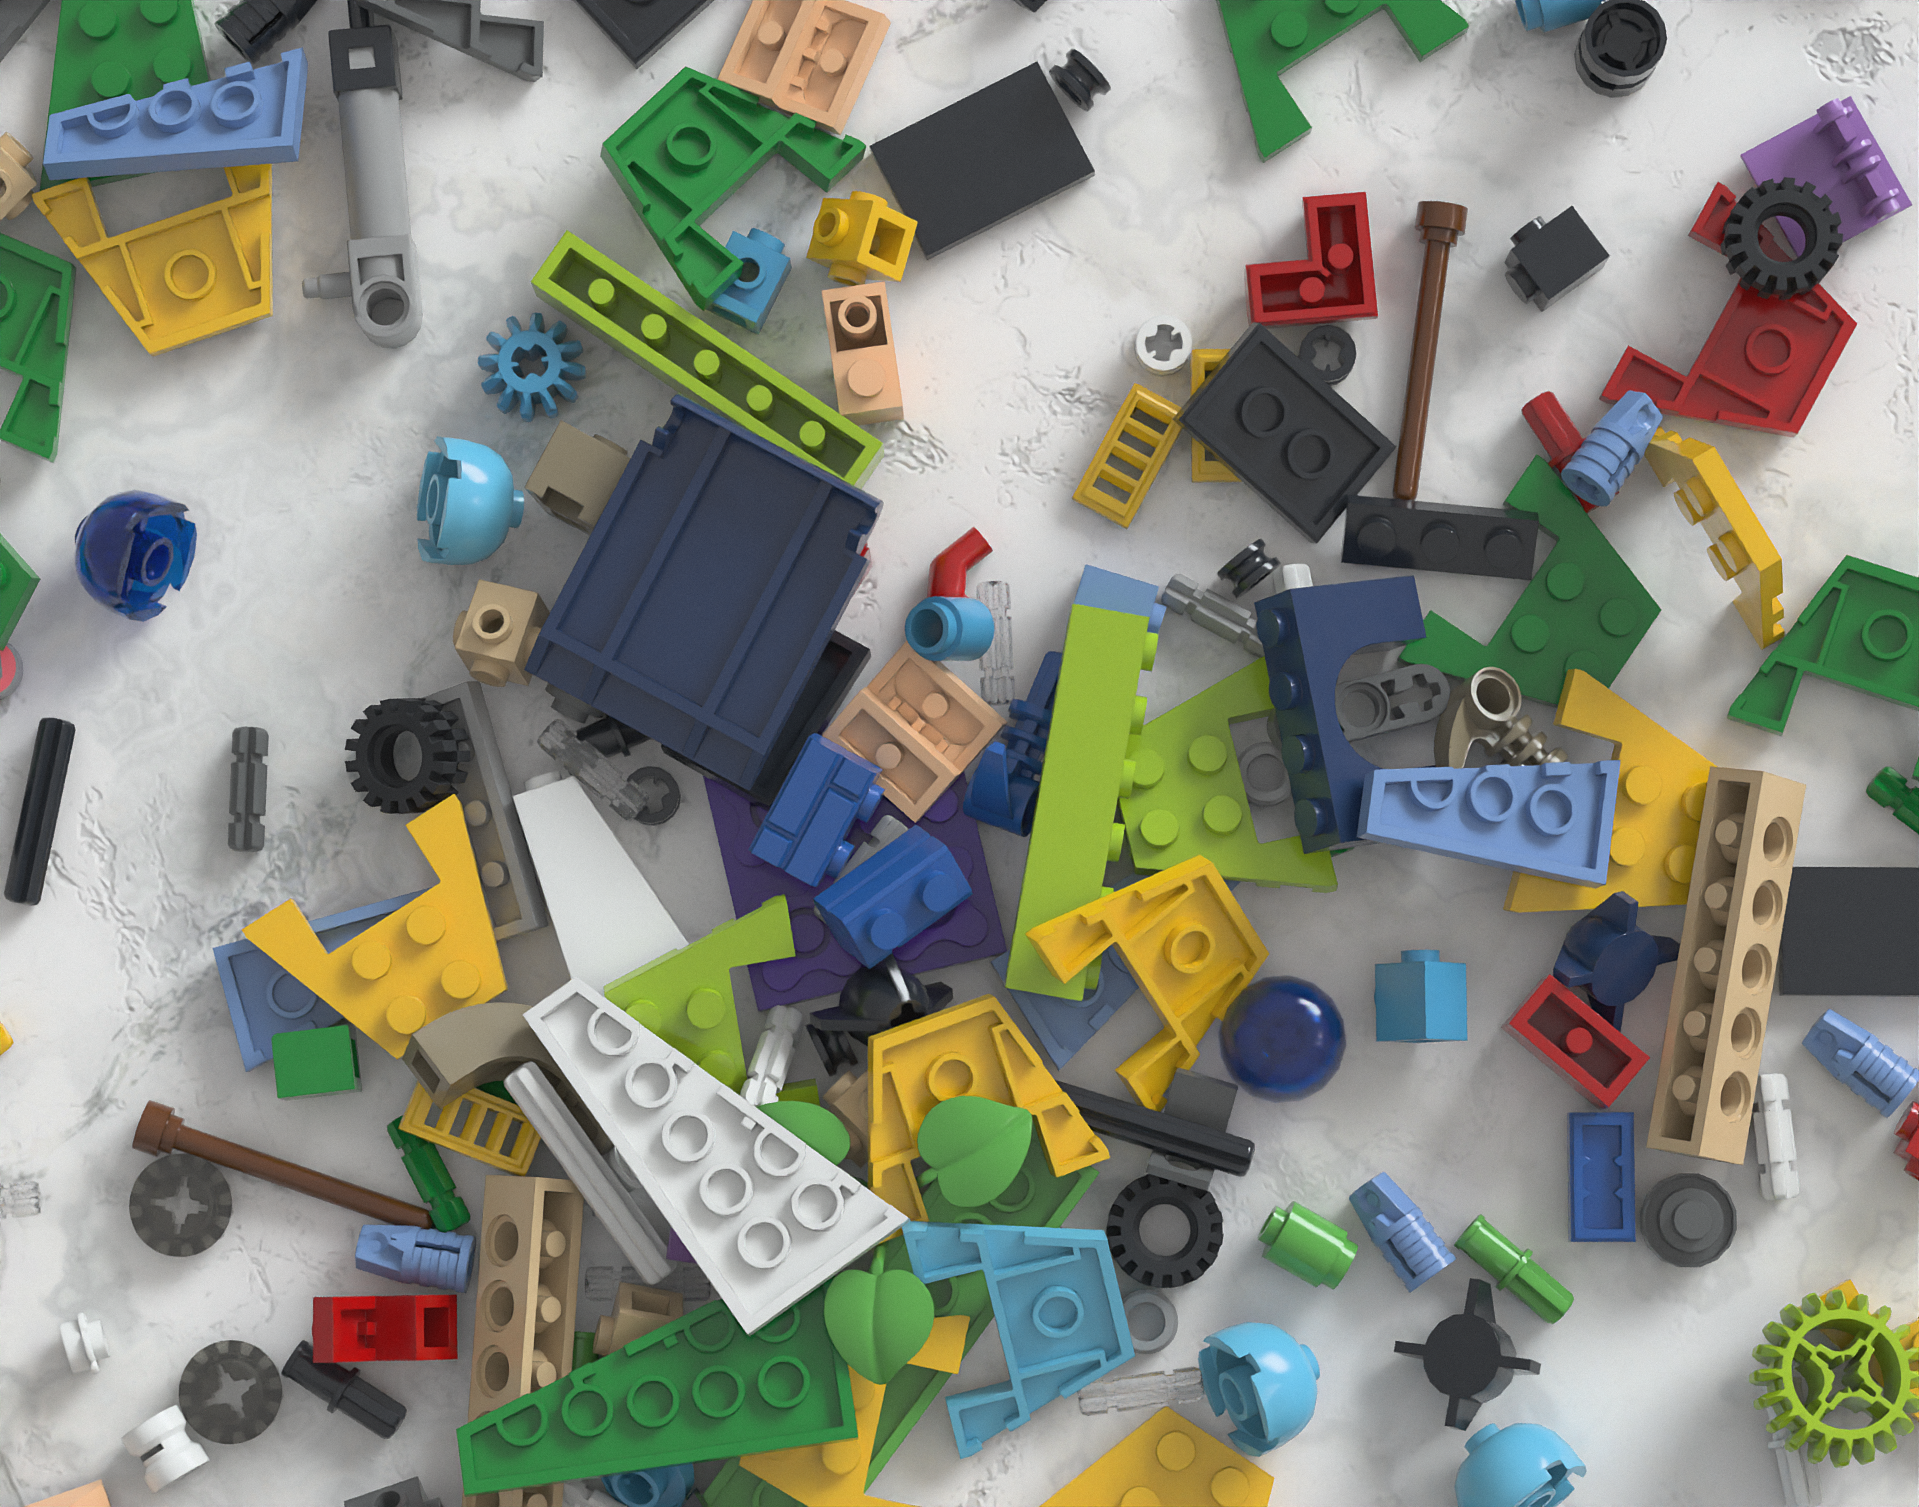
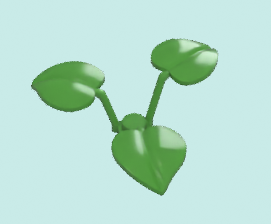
M959 1096L942 1101L925 1116L919 1129L917 1138L918 1150L923 1160L931 1168L915 1177L918 1188L920 1189L938 1178L943 1196L949 1203L957 1207H976L994 1200L1013 1182L1025 1161L1032 1136V1114L1027 1109L1005 1105L978 1096ZM779 1101L756 1107L835 1166L844 1160L850 1150V1135L844 1124L835 1114L823 1107L799 1101ZM850 1175L868 1189L867 1181ZM889 1240L875 1246L871 1262V1273L857 1269L841 1272L833 1279L824 1301L825 1324L837 1351L858 1374L879 1385L888 1383L920 1351L931 1333L935 1316L931 1293L916 1275L906 1270H891L883 1273Z

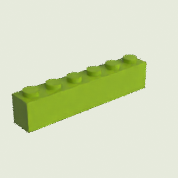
M568 230L563 234L531 280L532 287L538 298L683 396L859 489L863 488L885 456L884 446L881 441Z
M1072 604L1070 607L1003 986L1005 988L1082 1001L1084 988L1092 990L1097 988L1102 953L1064 984L1052 976L1025 934L1033 927L1114 892V888L1102 885L1106 862H1119L1125 824L1114 823L1118 797L1130 799L1136 761L1125 759L1129 733L1141 735L1145 718L1147 697L1137 696L1136 692L1140 670L1152 672L1159 634L1147 632L1150 617L1079 604Z

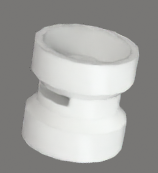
M178 1405L162 1411L120 1438L129 1454L139 1457L146 1470L143 1478L153 1494L173 1485L210 1461L201 1444L191 1442L186 1434L185 1427L187 1421Z

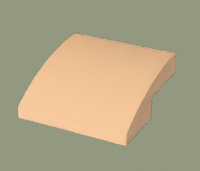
M753 0L717 80L760 97L759 102L790 116L795 113L816 121L817 127L841 135L891 22L883 13L846 0Z
M906 640L869 685L858 692L822 736L880 767L883 771L876 785L884 788V795L916 823L1007 724V721L943 663L921 657Z

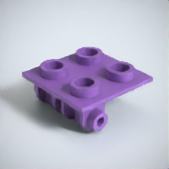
M1851 96L1842 101L1836 98L1816 110L1818 114L1740 155L1757 187L1763 181L1772 178L1774 183H1780L1784 177L1795 178L1794 185L1803 187L1806 181L1815 185L1816 188L1813 193L1819 198L1826 194L1832 201V204L1828 207L1831 213L1839 212L1842 223L1838 226V233H1843V242L1912 206L1911 201ZM1775 216L1777 223L1798 258L1802 255L1805 248V235L1802 228L1791 218Z

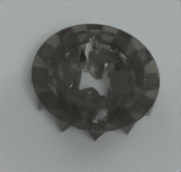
M172 1154L162 1157L148 1165L133 1185L129 1200V1213L133 1227L145 1244L161 1254L173 1257H187L203 1253L224 1237L225 1230L234 1213L231 1185L215 1164L190 1154ZM185 1177H188L186 1187L189 1188L190 1199L199 1201L201 1205H208L207 1212L198 1211V1214H187L185 1224H181L180 1234H177L178 1224L175 1223V1212L165 1210V1206H157L155 1202L156 1199L166 1200L167 1197H177L180 1187L184 1186Z
M239 1340L219 1341L201 1349L186 1365L179 1384V1403L186 1421L204 1438L221 1444H238L255 1439L275 1421L284 1397L279 1368L263 1349ZM219 1366H222L225 1374L229 1373L233 1381L244 1379L249 1381L253 1378L256 1380V1383L249 1386V1390L241 1395L244 1405L241 1409L245 1415L243 1418L239 1410L235 1411L231 1403L207 1405L206 1401L214 1398L215 1393L223 1388L220 1379L222 1374Z

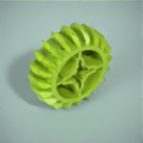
M1833 1290L1828 1293L1825 1305L1816 1293H1810L1802 1298L1801 1309L1793 1304L1786 1305L1779 1311L1783 1324L1771 1321L1762 1329L1765 1338L1772 1345L1759 1344L1752 1351V1357L1768 1366L1767 1368L1755 1370L1749 1375V1382L1751 1384L1767 1386L1768 1392L1754 1400V1408L1756 1410H1765L1772 1406L1777 1417L1768 1421L1765 1426L1766 1431L1773 1434L1786 1427L1791 1433L1785 1440L1784 1448L1789 1452L1799 1449L1806 1441L1808 1443V1462L1812 1464L1823 1461L1828 1450L1835 1468H1843L1849 1465L1852 1454L1861 1465L1868 1464L1875 1460V1448L1884 1454H1888L1897 1448L1894 1433L1906 1436L1914 1429V1424L1906 1413L1919 1412V1396L1909 1391L1919 1387V1371H1910L1909 1364L1919 1359V1348L1912 1347L1905 1351L1900 1340L1909 1335L1910 1326L1902 1324L1890 1330L1886 1323L1891 1317V1307L1884 1305L1872 1315H1869L1868 1296L1864 1294L1855 1296L1848 1307L1846 1298L1841 1290ZM1818 1329H1836L1855 1336L1840 1351H1833L1821 1343L1814 1347L1803 1338L1808 1332ZM1872 1353L1875 1355L1882 1371L1884 1381L1883 1397L1881 1396L1883 1389L1871 1379L1868 1371V1362ZM1850 1359L1843 1369L1845 1374L1841 1380L1845 1388L1827 1397L1833 1388L1831 1384L1835 1378L1831 1370ZM1792 1361L1796 1362L1794 1369L1805 1378L1808 1385V1396L1803 1405L1794 1389ZM1836 1406H1843L1855 1414L1863 1411L1873 1419L1865 1428L1852 1430L1835 1428L1821 1422L1825 1415L1833 1411Z

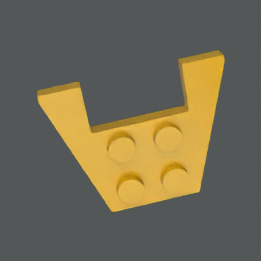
M272 164L223 167L232 196L110 238L88 178H77L31 195L34 204L57 231L64 243L96 282L102 293L148 353L154 357L273 316Z
M1658 426L1645 450L1644 456L1663 487L1674 481L1680 488L1674 492L1677 506L1689 524L1694 526L1699 522L1701 523L1713 545L1707 548V553L1718 574L1725 581L1734 578L1742 593L1732 602L1760 649L1763 650L1785 637L1784 629L1780 624L1776 623L1784 618V608L1777 598L1778 595L1783 593L1782 558L1715 447L1690 437L1683 441L1677 432L1670 430L1665 433L1663 428Z
M1569 669L1566 674L1553 725L1613 743L1614 749L1611 760H1621L1606 885L1594 889L1513 871L1503 910L1521 913L1595 909L1613 893L1621 891L1639 902L1638 907L1687 905L1710 766H1717L1585 671Z
M455 794L405 825L437 874L440 883L333 952L327 953L298 905L291 898L242 929L248 940L397 1060L403 1057L411 1035L447 1013L472 1005L489 1003L508 990L464 819L462 804Z
M1197 855L1033 927L1025 934L1052 976L1064 984L1110 945L1113 946L1164 1025L1160 1032L1117 1067L1115 1072L1138 1106L1161 1112L1168 1099L1163 1094L1172 1083L1176 1069H1191L1200 1056L1196 1048L1198 1043L1216 1018L1224 1021L1269 955L1266 947L1213 862L1201 855Z
M991 994L974 998L868 1037V1189L907 1216L910 1221L930 1222L910 1163L911 1160L921 1157L917 1143L919 1129L930 1110L942 1101L950 1098L978 1096L1005 1105L1027 1109L1032 1114L1049 1172L1056 1178L1109 1159L1110 1155L1101 1139L1093 1133L1079 1114L1080 1111L1067 1093L1062 1091L1042 1064L1043 1061L996 997ZM902 1227L880 1243L904 1235Z
M954 1315L934 1318L933 1327L927 1341L907 1364L958 1374L970 1317ZM849 1365L858 1440L740 1457L739 1466L808 1507H920L864 1494L886 1384L879 1385L869 1381Z
M1164 1406L1039 1507H1267L1275 1478L1169 1407Z

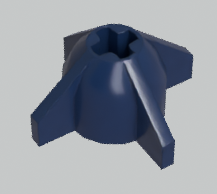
M1624 891L1613 893L1570 928L1553 968V977L1567 988L1578 986L1585 991L1591 1009L1619 1032H1621L1625 1003L1634 1000L1645 990L1655 974L1657 965L1677 961L1680 943L1671 937L1650 935L1636 925L1639 902Z

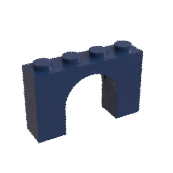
M1414 575L1292 588L1254 602L1257 615V635L1263 645L1270 681L1269 696L1276 711L1282 741V761L1288 771L1295 807L1294 822L1300 833L1304 854L1381 843L1358 838L1357 832L1365 774L1384 768L1366 761L1347 741L1336 714L1335 688L1339 673L1351 655L1390 651L1427 638ZM1431 765V766L1416 767V768H1430V767H1436V766H1435V765Z

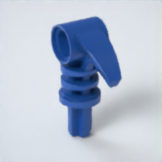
M1049 651L1045 654L1026 701L1012 699L1008 712L1010 713L1009 717L1017 721L1015 727L1005 725L1000 737L1008 741L1006 748L1004 744L994 741L985 749L979 766L972 775L963 802V813L965 816L1021 837H1027L1031 833L1039 788V781L1034 780L1035 775L1041 776L1043 765L1041 761L1045 754L1062 657L1061 652Z

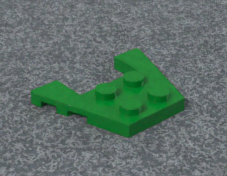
M1216 0L1229 51L1232 53L1241 85L1240 91L1246 112L1248 111L1253 129L1257 153L1263 163L1311 133L1312 126L1278 77L1381 10L1386 11L1419 62H1422L1467 33L1469 28L1466 20L1441 0Z
M685 66L602 143L600 157L694 303L704 311L741 276L744 263L704 231L700 225L775 154L781 155L823 191L828 193L863 159L866 145L859 139L847 134L842 140L815 128L816 121L795 113L791 117H787L758 104L760 97Z
M0 233V369L23 378L0 428V440L54 463L58 451L77 268L66 260Z
M1536 454L1502 505L1510 510L1538 512V529L1556 540L1555 546L1487 646L1482 645L1430 610L1423 620L1427 638L1407 644L1397 660L1406 666L1416 664L1433 666L1442 674L1462 682L1483 668H1500L1514 678L1519 686L1522 699L1558 708L1566 674L1569 669L1585 671L1609 689L1662 609L1545 459Z
M1846 555L1798 617L1797 622L1777 648L1771 652L1759 668L1751 682L1732 703L1727 719L1782 736L1803 675L1919 711V578ZM1919 757L1911 779L1919 781Z

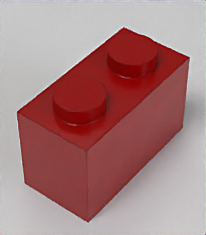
M1551 974L1543 977L1501 1026L1506 1033L1599 1110L1609 1108L1650 1059L1647 1054Z

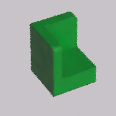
M342 1025L277 1033L272 1036L271 1042L278 1099L289 1101L362 1092L356 1028Z

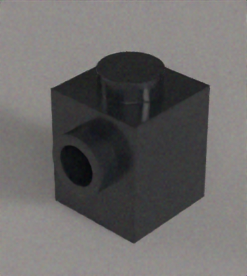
M1570 206L1547 224L1541 216H1538L1510 238L1515 247L1510 250L1504 262L1510 269L1505 273V277L1521 301L1528 304L1533 300L1540 311L1543 312L1600 271L1610 255L1574 207Z

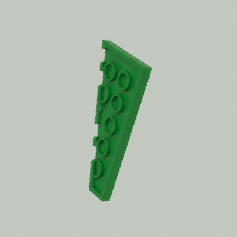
M62 0L47 130L51 114L130 94L135 101L155 96L164 89L163 84L188 78L190 86L211 81L194 0ZM42 164L39 191L74 179L49 180ZM152 173L87 178L91 186L95 187Z
M835 1275L751 1336L745 1332L722 1298L719 1300L715 1299L624 1345L623 1348L593 1363L589 1362L569 1372V1375L531 1394L527 1393L457 1428L456 1433L465 1497L858 1440L848 1364L834 1346L824 1317L825 1297Z

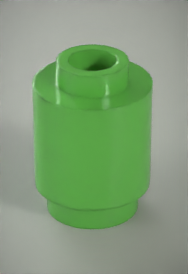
M1292 1201L1286 1210L1275 1206L1265 1220L1257 1237L1259 1241L1266 1244L1262 1253L1263 1258L1314 1287H1318L1322 1283L1332 1290L1338 1286L1345 1276L1358 1250V1244L1346 1238L1348 1233L1346 1230L1295 1201Z

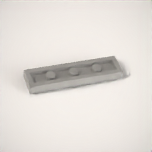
M467 681L423 697L426 698L425 701L435 700L444 704L441 712L453 711L459 720L451 726V729H465L468 740L458 743L459 751L470 750V762H459L458 769L468 772L465 783L451 785L459 792L456 796L462 804L464 819L496 943L549 926L480 682Z

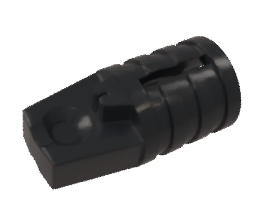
M241 0L237 5H233L227 11L228 13L224 17H220L214 24L227 42L247 62L250 61L251 65H255L264 53L269 52L277 41L282 40L290 29L295 28L317 0Z

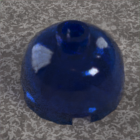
M139 490L123 491L107 497L80 522L75 533V567L78 580L96 603L129 620L141 622L158 616L167 607L158 603V601L165 595L170 583L173 589L180 591L187 580L195 557L197 530L195 523L185 519L184 512L190 511L185 504L154 493Z
M1291 975L1263 977L1244 988L1227 1008L1218 1031L1221 1059L1232 1081L1250 1096L1272 1103L1301 1101L1324 1089L1340 1069L1347 1046L1344 1019L1333 998L1315 983Z

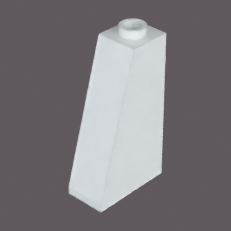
M553 771L524 782L526 792L514 795L513 800L571 980L577 977L605 997L603 986L675 948L680 950L689 945L680 929L574 776L562 779L560 771Z

